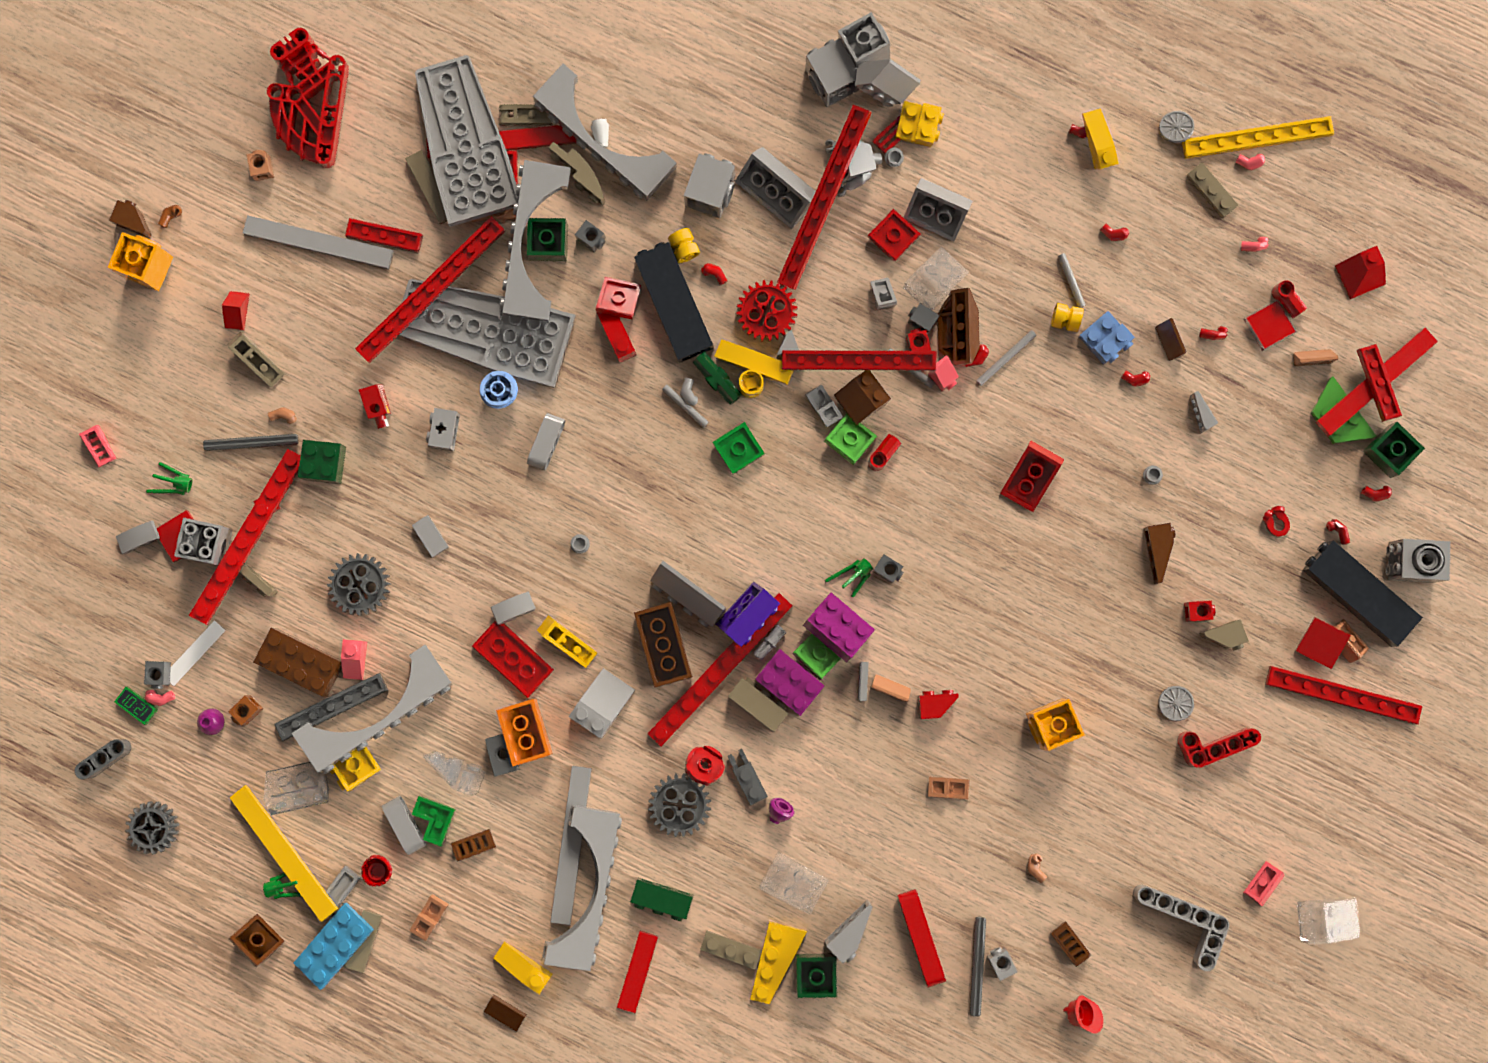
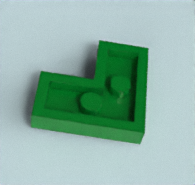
M418 796L412 815L429 821L423 840L442 846L456 809L423 796Z

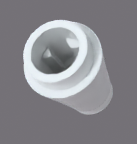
M593 120L590 127L595 141L603 147H608L609 124L607 120Z

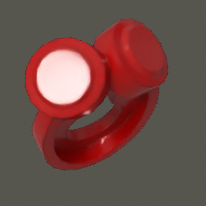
M1283 506L1272 507L1263 516L1262 521L1265 522L1267 530L1274 536H1284L1290 530V521L1284 513L1285 507ZM1273 515H1276L1278 520L1283 521L1284 528L1281 531L1274 528L1275 521L1272 518Z

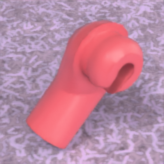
M1259 237L1258 242L1242 241L1241 251L1256 252L1265 250L1269 245L1267 244L1268 238Z
M152 689L145 692V700L156 706H162L175 699L172 691L163 695L156 694Z

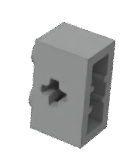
M434 408V413L430 414L429 423L432 424L431 431H428L426 436V442L429 447L454 451L460 414L457 411ZM444 426L446 428V431H442L441 434V432L438 430L439 428L441 429Z

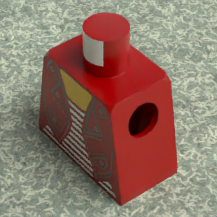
M375 384L358 389L368 419H375L378 429L389 426L386 415L391 414L384 386ZM377 404L380 407V410L378 412H376L375 410Z

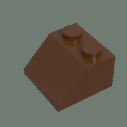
M867 370L853 378L833 395L856 426L883 408L891 400L872 372Z

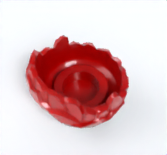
M372 855L364 861L361 867V877L369 886L379 887L389 881L393 869L385 857Z

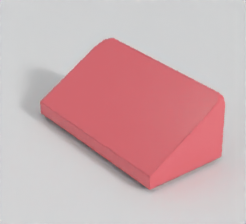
M1266 861L1243 893L1260 906H1263L1285 875Z

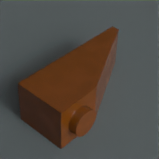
M1171 522L1144 528L1154 584L1163 582L1174 538L1176 537L1175 529L1171 527Z

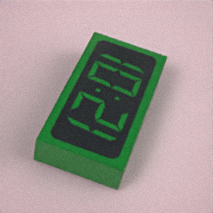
M128 686L123 689L114 701V703L144 725L148 724L158 710Z

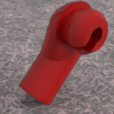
M1219 326L1218 331L1201 328L1199 337L1209 340H1223L1227 337L1228 329L1223 326Z
M1332 519L1326 523L1329 531L1335 530L1338 533L1341 545L1350 543L1348 529L1337 519Z

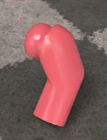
M1240 154L1235 163L1248 170H1254L1265 163V157L1262 154H1257L1255 157L1248 159Z

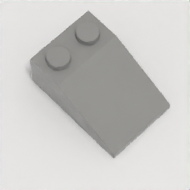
M603 668L569 717L601 739L635 689Z
M868 900L825 939L826 946L842 963L845 961L850 962L856 956L855 952L858 949L872 910V905Z

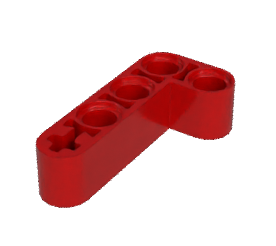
M1243 728L1202 745L1196 733L1185 731L1179 734L1177 741L1186 763L1191 767L1201 768L1256 746L1261 741V734L1257 729ZM1249 734H1252V735H1253V736L1250 738V740H1243V741H1242V739H1241V738H1246V737H1248ZM1188 735L1192 738V743L1189 746L1185 744V738ZM1231 739L1235 741L1233 749H1230L1228 746ZM1213 746L1218 750L1217 755L1214 757L1210 753ZM1196 753L1200 756V761L1197 764L1192 760L1193 755Z

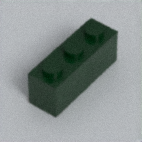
M638 877L630 902L634 903L633 906L638 909L644 910L647 907L653 909L652 912L655 914L663 915L666 913L671 915L672 919L682 921V919H687L694 894Z

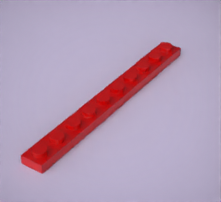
M852 105L777 283L796 290L872 114L871 111Z
M491 216L376 327L355 350L368 363H371L506 232L505 229Z
M287 449L188 616L208 626L299 471L301 455Z
M780 593L774 597L780 603L777 611L765 620V624L761 629L756 630L752 634L751 640L747 644H743L742 647L733 641L647 733L659 746L662 747L790 610L793 605Z

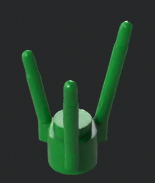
M159 462V466L179 477L176 476L173 479L153 474L152 477L171 482L176 489L146 490V493L184 495L185 492H190L193 479L189 478L190 475Z
M863 558L861 561L856 560L853 564L826 578L825 582H829L853 569L855 574L842 585V588L848 586L858 576L862 578L851 594V597H855L865 581L871 576L870 572L874 568Z
M285 873L270 878L269 882H265L263 884V891L267 898L302 897L299 892L281 893L283 888L297 885L298 881L282 884L278 880L287 876Z

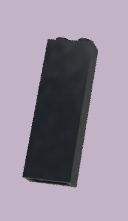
M669 242L658 243L653 249L648 251L647 249L639 251L637 256H634L635 262L678 362L682 363L703 352L714 349Z
M1334 540L1327 543L1323 542L1317 549L1319 552L1305 562L1306 567L1303 571L1390 647H1398L1423 617Z

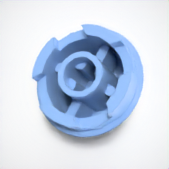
M504 371L489 373L480 384V396L484 403L492 408H505L513 403L517 396L518 387L515 379Z

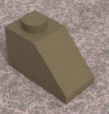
M1235 620L1199 633L1202 638L1225 649L1232 648L1233 651L1243 648V644L1249 642L1241 620Z

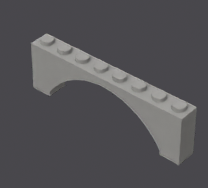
M563 63L534 94V106L539 111H545L549 114L548 118L556 125L559 123L563 127L562 130L569 137H575L577 144L581 148H587L591 151V156L599 162L601 160L611 174L616 173L620 177L619 180L626 187L628 185L632 187L634 194L638 198H644L647 201L677 168V163L664 151L652 156H627L610 151L597 143L583 127L575 108L574 91L575 85L578 82V76Z
M524 160V165H520L519 176L522 177L521 184H517L516 189L519 201L514 203L513 214L516 215V222H512L510 231L514 236L513 241H509L508 252L511 253L510 260H506L505 266L508 278L503 280L502 290L506 292L505 298H501L500 309L503 310V315L549 322L551 301L546 300L537 291L525 271L521 257V240L526 223L535 209L552 194L562 189H568L570 167Z
M426 645L409 655L412 661L406 691L394 710L380 722L353 732L325 731L313 727L308 722L292 733L318 773H328L335 768V763L338 761L342 763L349 759L351 752L356 749L358 751L368 746L367 742L372 738L377 740L385 734L384 730L389 727L391 729L395 728L401 723L400 719L406 715L408 718L418 712V707L429 705L434 701V696L439 693L443 695L451 689L449 687L452 685L451 681Z
M571 805L568 825L575 827L580 832L591 851L595 866V886L590 903L576 924L558 938L550 942L545 941L541 959L544 965L590 971L591 966L595 964L596 954H594L595 946H598L600 935L597 933L599 926L601 927L603 923L601 912L602 907H605L607 902L605 891L611 881L609 870L614 865V856L612 854L613 849H616L618 844L616 833L622 823V818L617 812Z

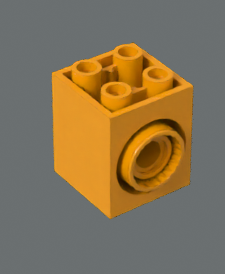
M122 232L107 268L124 279L159 291L173 256L163 250L160 244L138 235L134 237Z
M1058 699L1025 713L1032 736L1042 750L1049 751L1085 736L1070 699Z

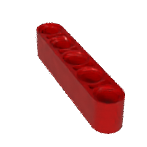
M913 889L898 894V900L927 987L947 982L917 890Z

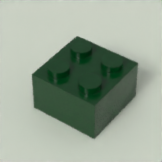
M529 218L527 223L528 259L530 261H567L568 223L566 218Z
M1394 422L1388 425L1365 448L1363 453L1389 478L1399 476L1419 456L1425 447L1402 425Z
M303 439L298 478L307 481L341 484L346 446L340 443Z
M833 953L796 954L797 998H837L836 956Z

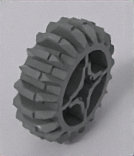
M149 801L147 805L145 803L140 804V808L133 809L134 814L128 815L131 821H127L125 824L130 826V828L124 832H130L127 840H133L131 846H137L138 852L143 850L144 854H149L150 851L152 854H157L158 851L161 853L165 851V847L170 848L172 846L170 842L177 840L173 835L179 834L175 827L180 824L174 822L178 816L171 815L174 810H167V804L161 806L159 801L155 802V804L153 801ZM145 814H147V817H145V823L142 826H139L141 819ZM158 815L163 818L165 823L158 820ZM150 825L154 827L159 826V828H156L155 830L145 829L146 827H150ZM165 829L163 838L158 842L160 832ZM140 833H144V834L146 835V837H147V840H149V842H147V841L141 836Z

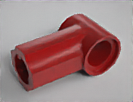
M1284 280L1272 288L1273 298L1281 302L1292 319L1307 309L1295 292V286L1291 281ZM1280 287L1285 288L1286 294L1281 293Z
M891 434L885 437L868 460V465L872 470L880 471L884 468L902 444L899 439ZM874 457H879V458H881V459H882V464H881V465H876V464H874V463H873V458H874Z

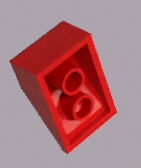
M1030 441L1000 494L1034 512L1062 466L1064 459L1039 444Z

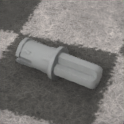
M776 625L768 637H764L765 640L754 652V655L758 659L763 660L773 647H777L776 644L787 632L779 625Z

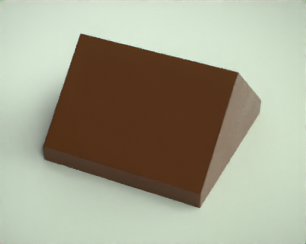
M256 914L229 938L233 945L255 967L263 964L285 942L259 914Z

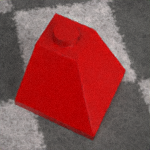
M1378 246L1362 251L1335 265L1350 300L1386 285L1385 261Z

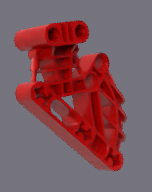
M296 28L288 34L292 40L288 41L286 37H283L287 42L285 45L279 40L270 49L271 57L285 73L287 82L290 84L273 83L268 86L267 95L269 97L270 115L276 130V139L280 140L281 138L286 144L287 151L292 150L299 155L300 161L306 159L320 164L324 168H331L336 161L349 66L341 55H333L331 58L327 56V53L315 44L306 29ZM317 57L325 58L329 62L319 68L322 64ZM292 74H293V75L295 74V76L297 77V79L303 80V81H301L299 84H297L296 86H294V84H293L294 79H293ZM340 81L338 101L334 106H330L332 85L334 82ZM325 88L321 117H319L308 103V100ZM276 91H281L279 97H273ZM294 94H300L297 100H292ZM287 106L291 107L290 116L288 115ZM298 110L304 117L301 136L295 131ZM310 126L318 135L316 145L308 142Z

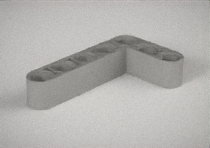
M1146 885L1136 886L1133 890V896L1140 903L1203 927L1193 961L1203 971L1214 969L1229 929L1227 918ZM1146 889L1148 896L1145 899H1141L1140 893ZM1165 897L1166 904L1160 907L1159 899ZM1183 904L1185 910L1183 913L1178 914L1177 907ZM1202 911L1203 918L1197 921L1195 918L1196 914ZM1217 919H1221L1222 922L1219 928L1214 927V922ZM1214 937V945L1212 947H1208V940ZM1207 956L1208 962L1202 966L1201 959Z

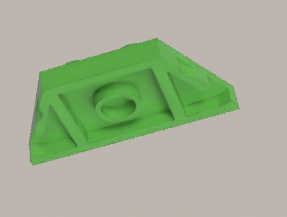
M1334 376L1328 379L1325 389L1321 392L1317 404L1314 405L1311 411L1316 421L1347 395ZM1358 411L1328 438L1333 444L1372 439L1376 437V434Z

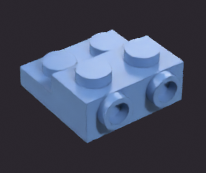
M1109 311L1078 336L1103 365L1107 361L1111 364L1119 357L1117 353L1121 349L1126 351L1133 345L1132 340L1135 338L1124 324L1120 325Z

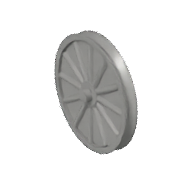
M1169 112L1160 121V134L1169 142L1180 143L1186 141L1193 134L1194 121L1185 112Z
M1171 686L1161 693L1158 705L1161 713L1167 719L1181 721L1191 715L1194 709V699L1187 689L1180 686Z

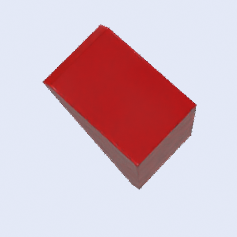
M230 291L222 303V313L226 329L244 331L249 293Z

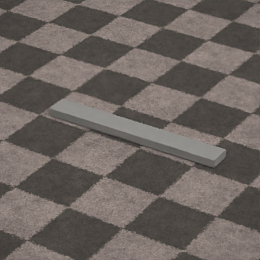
M248 215L243 229V234L384 269L390 268L394 253L390 249Z
M572 766L551 923L571 924L582 835L575 827L568 825L571 805L587 807L592 768Z

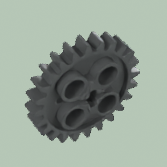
M357 553L355 559L350 554L349 560L342 558V565L335 563L338 568L337 570L331 569L334 576H328V579L332 580V583L327 584L328 587L332 588L328 594L334 595L331 599L332 602L338 601L337 608L343 606L342 612L346 613L349 610V614L354 615L356 611L357 615L361 616L362 611H364L366 615H369V609L376 612L375 605L382 607L383 605L380 600H387L384 593H390L386 589V586L391 585V583L386 582L390 575L383 574L387 568H380L382 562L375 563V557L369 560V555L365 554L362 558L361 554ZM364 566L366 574L361 577L358 572ZM350 570L353 571L355 578L350 574ZM348 576L350 579V583L348 586L344 587L342 584V580L344 577ZM357 581L362 582L360 586L367 594L368 599H365L364 593L360 588H356L358 585ZM371 583L376 584V590L373 593H370L368 590ZM354 593H358L360 596L357 603L352 601Z
M675 773L674 779L668 775L667 782L661 779L662 786L655 785L654 787L657 792L650 793L655 798L648 800L649 803L653 804L648 810L654 811L650 818H657L654 825L660 823L662 825L660 831L667 828V835L674 831L675 837H677L678 832H681L682 836L685 837L686 831L692 835V828L699 831L698 824L705 825L703 817L709 818L705 811L711 810V807L706 806L707 803L711 802V799L705 798L709 792L702 791L705 785L699 787L698 783L693 782L690 777L686 779L685 773H683L681 778ZM668 789L676 790L677 796L675 799L667 797L666 792ZM688 791H693L696 794L695 801L690 802L686 800L685 795ZM679 800H682V804L696 805L697 808L682 807L681 810H678V806L664 805L663 801L678 803ZM666 808H671L674 811L673 818L668 819L664 816ZM691 811L694 815L693 820L686 821L683 818V813Z

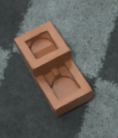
M929 777L928 796L969 799L970 779Z
M432 894L409 931L426 941L449 904Z

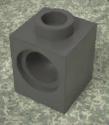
M587 220L575 233L576 239L594 253L597 249L600 250L606 242L605 234ZM590 234L597 235L593 241L587 240V237Z
M920 303L917 308L913 307L908 314L910 317L908 323L917 329L920 328L921 331L927 330L928 335L939 315Z
M885 554L882 555L872 571L891 584L895 580L898 582L904 573L901 571L903 566ZM886 565L894 567L895 572L893 575L885 573L884 568Z
M145 661L144 685H151V689H163V685H170L171 662ZM157 670H159L161 674L158 680H156L154 676Z

